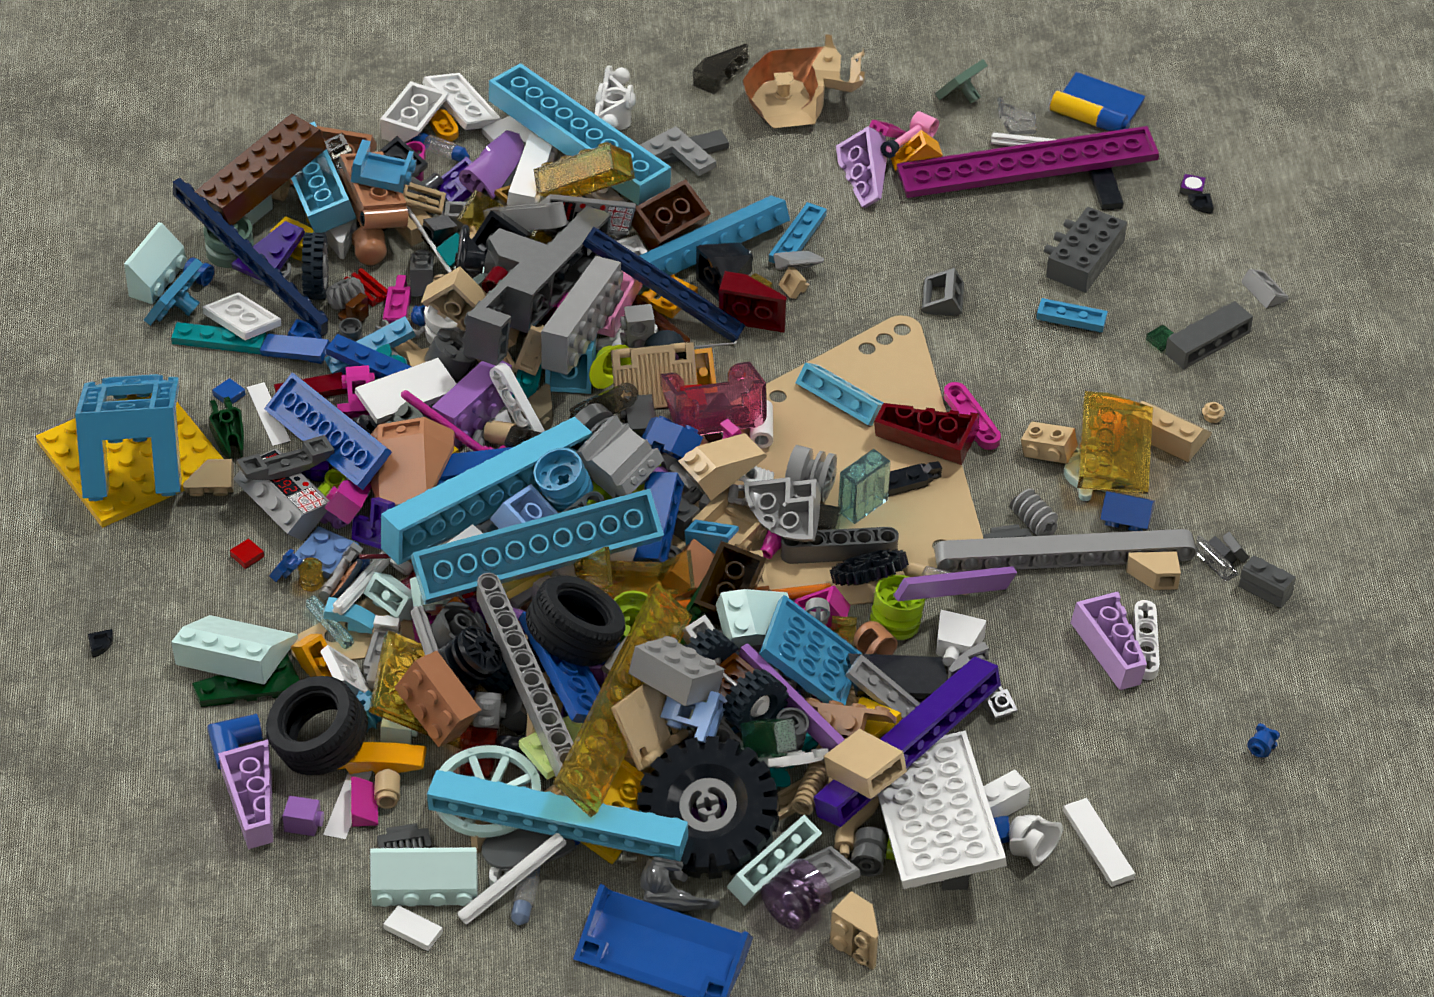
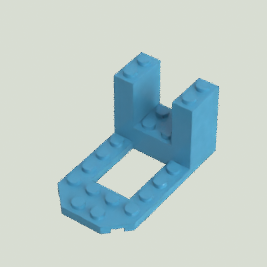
M158 374L104 378L102 379V384L95 385V382L84 383L75 413L83 498H89V501H100L108 495L110 483L106 440H108V443L123 442V439L142 442L146 441L148 437H151L156 494L161 493L162 496H174L176 492H180L182 477L176 415L179 377H168V380H163V375ZM137 394V397L151 396V399L106 401L107 396H113L114 399L127 398V395Z

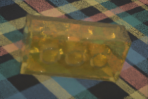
M609 142L601 143L594 149L581 150L579 154L573 156H563L556 162H545L541 164V167L533 169L537 194L545 198L550 194L581 197L635 179L631 153Z

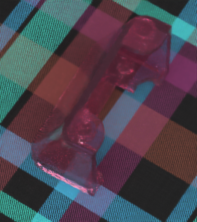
M750 361L734 364L728 371V382L684 388V380L679 374H660L661 388L673 423L683 427L689 425L697 429L699 435L723 432L720 423L727 418L740 430L761 426L766 420V382Z

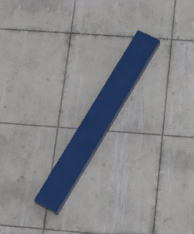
M593 227L583 241V246L602 258L621 262V270L731 342L734 343L746 326L597 228Z

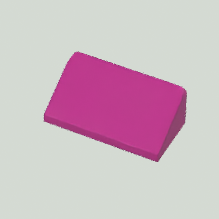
M351 776L352 827L377 826L378 805L374 799L375 783Z

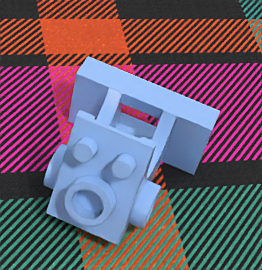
M710 691L707 702L701 701L684 706L667 696L660 717L667 720L666 725L675 729H687V726L697 729L695 737H697L698 742L706 743V736H716L723 711L725 710L723 703H726L727 700L720 693ZM694 709L692 717L689 719L691 711Z

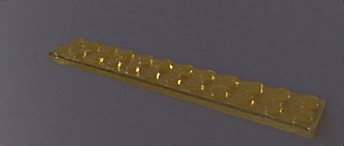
M659 584L651 588L553 783L589 817L598 813L628 751L627 744L611 707L644 684L643 681L629 674L635 646L661 639L664 636L673 637L680 643L684 635L683 629L689 625L692 619V615Z

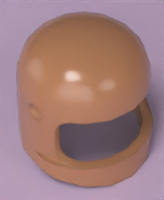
M360 227L352 233L351 239L355 247V255L362 264L375 265L383 261L386 256L387 247L382 229L362 230Z
M868 621L862 624L856 630L853 639L855 648L862 654H875L876 652L878 655H893L898 644L897 639L882 624L876 621Z

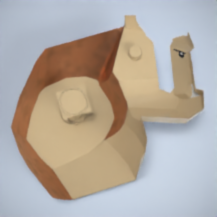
M825 34L824 47L772 50L765 54L743 79L746 95L755 111L773 128L815 124L824 105V88L853 92L863 85L865 72L860 70L861 57L865 54L864 49L851 58L850 80L848 82L840 79L841 55L833 44L832 35Z

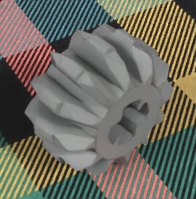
M355 277L346 278L329 286L326 291V298L333 309H345V304L360 292L365 294V289L360 279Z

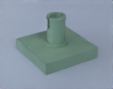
M984 59L980 60L938 90L935 95L941 100L954 90L961 89L969 103L972 104L981 95H979L970 81L988 66Z

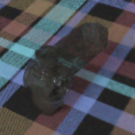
M622 383L573 406L569 410L571 413L569 419L575 417L586 406L594 403L602 404L612 414H616L634 405L639 396L638 390L631 383ZM623 390L625 393L631 394L629 400L626 397H621Z

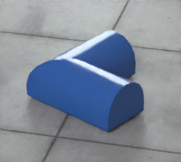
M257 714L212 723L207 726L218 769H221L218 753L239 748V744L263 739Z

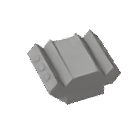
M617 415L610 417L576 451L591 479L613 498L631 494L639 485L644 484L649 475L664 461L658 448L652 449L647 439L637 435L628 424L622 425Z

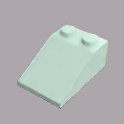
M750 589L722 592L716 603V608L723 634L735 643L738 648L747 643L750 646L762 645L778 600L783 595L789 598L788 592Z

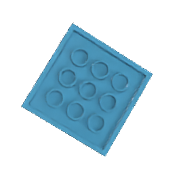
M783 595L778 600L759 655L767 663L777 667L786 677L793 679L806 692L813 694L823 703H829L830 700L845 705L852 685V681L845 676L849 670L846 658L848 653L861 654V652L787 596Z

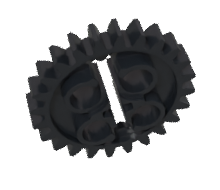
M891 549L877 550L843 560V563H838L832 567L830 575L832 583H835V585H862L870 581H878L882 578H888L890 575H895L896 572L907 568L909 563L906 551H898V549L892 551Z

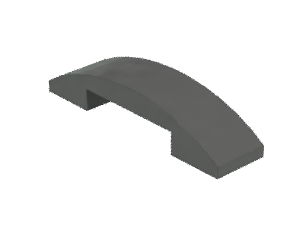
M322 435L304 440L302 448L266 459H262L258 453L237 459L236 463L247 479L274 480L301 473L320 464L334 454V448L326 436Z

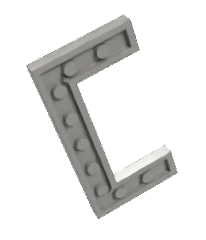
M676 126L640 144V146L659 159L673 153L698 176L716 168V160ZM589 171L573 178V185L587 198L626 202L608 184Z

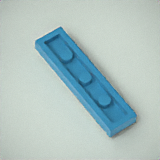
M807 202L770 252L769 262L775 263L774 253L801 251L826 217L827 209Z
M406 316L356 342L373 350L385 344H390L391 349L416 337ZM330 356L324 358L331 373L342 372V374H345L346 367H353Z

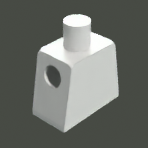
M941 610L936 654L943 657L942 661L946 666L950 667L961 654L984 640L987 620Z

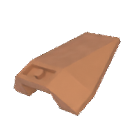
M426 417L379 424L371 435L391 450L392 453L369 482L375 497L395 502L396 507L406 500L435 487L454 451V430Z

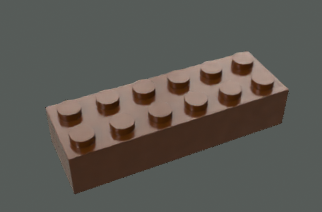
M291 113L195 192L200 197H204L214 211L220 212L229 225H234L327 149L319 128Z

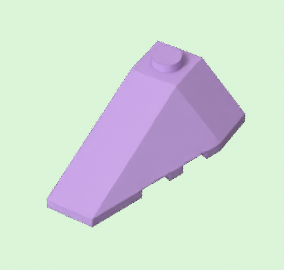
M869 126L836 145L838 164L844 169L846 178L851 182L853 191L863 208L881 199L887 157L881 152V145L886 141L885 136Z

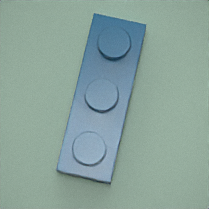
M1041 298L1036 319L1103 333L1108 311Z

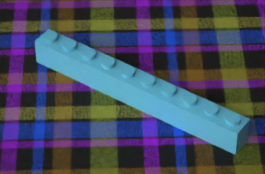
M436 770L427 793L428 808L432 811L548 835L559 833L563 838L679 862L688 839V821H683L679 818H668L650 812L634 811L626 807L610 806L602 802H591L577 797H566L552 792L532 790L528 787H518L499 781L484 780L475 776L459 775L451 771Z

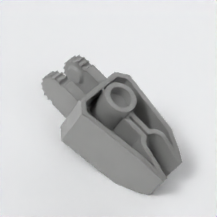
M476 691L474 701L481 711L474 719V727L499 729L501 718L506 716V703H502L503 698L501 697L503 693Z

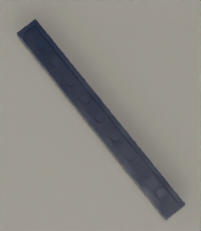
M180 177L173 181V196L303 321L314 326L321 337L328 333V318L324 312L318 311L308 297H304L292 282H288L278 268H274L269 264L267 258L263 254H259L249 240L243 239L233 225H229L220 212L214 211L209 206L207 200L204 197H200L189 183H185Z

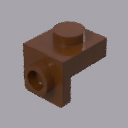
M360 292L345 304V309L338 313V319L341 321L346 318H356L362 322L369 316L368 296Z

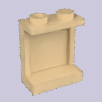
M723 493L715 497L692 519V522L696 519L739 526V531L727 543L746 551H752L753 546L758 541H762L767 533V529L759 521L756 522L729 507L728 496Z

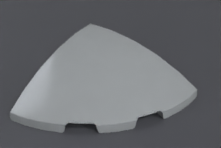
M791 477L744 482L748 505L758 521L767 530L789 540L803 542L815 540L821 501V487L816 479L792 481Z

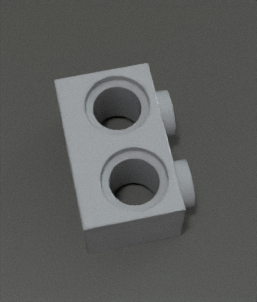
M651 304L624 307V316H620L621 330H624V333H620L621 345H626L629 348L644 347L646 340L655 333V319Z

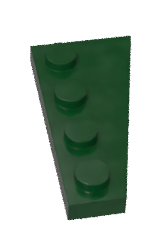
M286 654L265 684L217 675L194 682L192 686L200 706L208 707L232 704L238 699H245L249 702L257 701V697L272 695V699L278 698L283 691L300 681L288 654Z

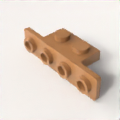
M806 698V701L843 738H848L859 729L864 731L867 720L896 723L897 720L890 712V709L882 706H875V709H870L858 703H852V706H845L838 701L830 700L829 703H821L820 700Z

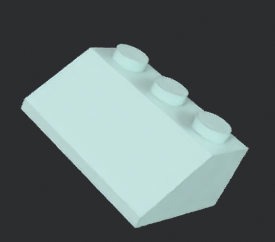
M157 223L124 263L129 297L149 304H153L158 297L162 296L165 288L174 281L175 276L184 268L187 262L184 246L163 223Z

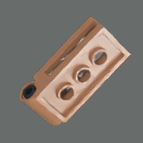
M380 151V152H371V153H376V154L384 155L382 151ZM357 153L340 154L339 162L342 169H338V176L356 218L360 222L361 229L407 227L408 211L403 194L351 182L352 165Z

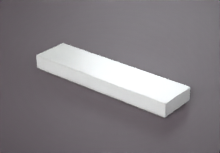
M1085 798L1064 805L1063 812L1110 886L1113 887L1133 880L1135 872L1088 799Z

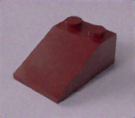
M725 271L719 288V308L745 324L746 327L785 333L787 297L747 274Z

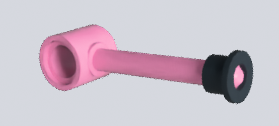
M920 111L916 112L911 120L909 131L896 140L882 143V154L887 158L894 157L899 147L908 142L920 130L933 138L938 130L939 120Z

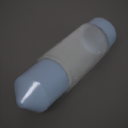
M541 866L516 885L511 920L518 926L529 921L540 879Z

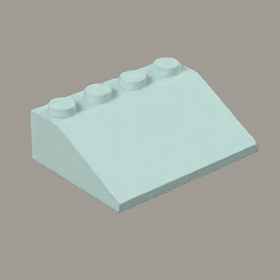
M209 615L183 626L171 644L176 665L265 684L290 650V646L298 639V635Z

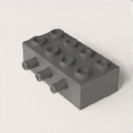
M1088 206L1076 222L1069 219L1064 221L1063 226L1070 229L1066 235L1060 232L1054 234V240L1060 242L1057 247L1048 244L1044 247V253L1050 255L1048 257L1046 277L1085 293L1124 243L1127 221Z

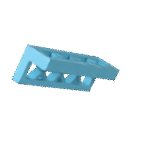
M805 362L795 382L870 426L873 425L884 403L818 364Z

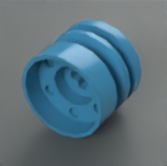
M556 448L542 455L535 464L533 472L535 482L548 503L557 511L563 512L584 495L593 491V483L588 471L585 469L579 455L571 449Z

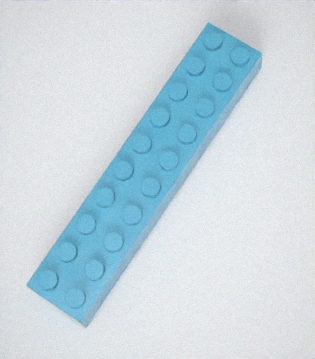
M520 63L489 80V102L626 198L636 203V205H640L670 188L671 166Z
M573 417L406 500L392 509H388L381 514V549L400 565L410 560L413 552L435 547L457 536L472 524L476 526L490 519L503 502L530 484L541 493L542 491L535 482L533 474L535 464L539 458L546 452L556 448H568L576 452L592 436V432L576 417Z
M647 489L412 553L411 561L424 605L477 591L478 577L484 573L497 575L501 584L658 542L663 538L664 533L651 490Z

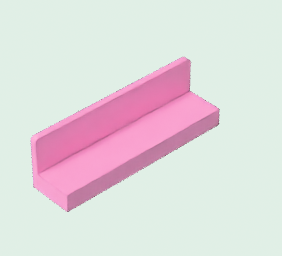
M623 272L621 283L623 296L619 304L615 306L612 316H608L604 327L597 332L598 334L615 338L621 326L620 316H624V307L632 306L643 285L625 272Z

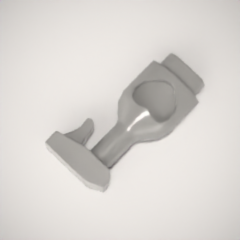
M353 542L342 554L343 558L338 566L330 574L328 581L322 586L319 597L324 600L330 597L350 563L363 550L362 547Z

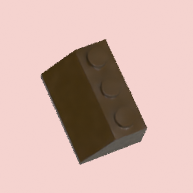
M721 541L693 605L715 624L721 626L716 608L720 594L722 592L742 589L756 590L764 572L767 558Z

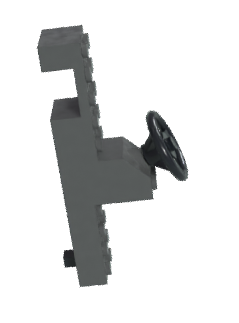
M586 206L547 245L499 228L486 241V248L488 250L485 259V252L469 237V226L466 224L462 225L454 266L456 268L461 267L472 279L483 273V267L485 277L494 266H501L508 271V274L502 280H499L497 285L492 290H489L487 295L481 301H478L471 311L467 312L464 319L466 330L462 339V344H464L463 354L497 366L507 356L510 327L528 333L531 325L536 326L576 284L594 257H600L582 245L591 229L595 227L616 241V237L609 235L611 214Z

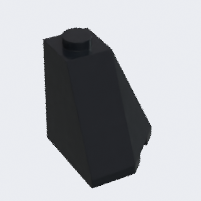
M740 242L699 245L696 247V280L719 301V288L725 271L749 275L752 272L753 255Z

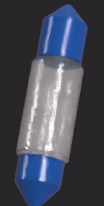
M420 132L419 135L411 139V141L423 143L427 152L449 160L460 162L466 157L470 158L466 148L433 135Z

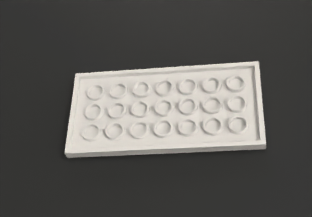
M966 731L944 735L910 765L905 774L878 794L903 889L1007 866L1006 856Z

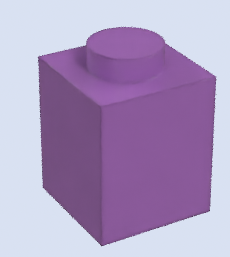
M289 796L283 813L284 832L315 836L318 826L321 827L324 821V811L320 809V800Z

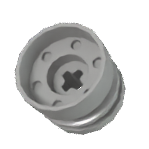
M796 445L790 455L785 478L791 477L792 481L816 479L821 487V502H825L835 482L837 455L829 453L826 457L824 451H819L815 460H813L812 448Z

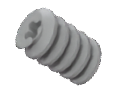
M1032 488L1024 490L1012 499L1009 508L1019 516V519L1036 536H1049L1055 533L1058 527L1056 523L1058 515L1052 512V508L1047 506L1046 502L1041 500V497L1035 494Z

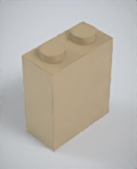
M861 729L857 730L823 756L827 776L869 799H872L907 772L903 751Z

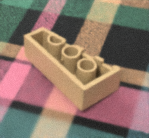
M458 267L427 285L421 303L426 307L432 306L438 310V315L444 319L446 317L457 323L458 328L464 331L466 330L464 319L467 312L471 311L487 293L461 267ZM511 327L508 348L515 345L519 330Z

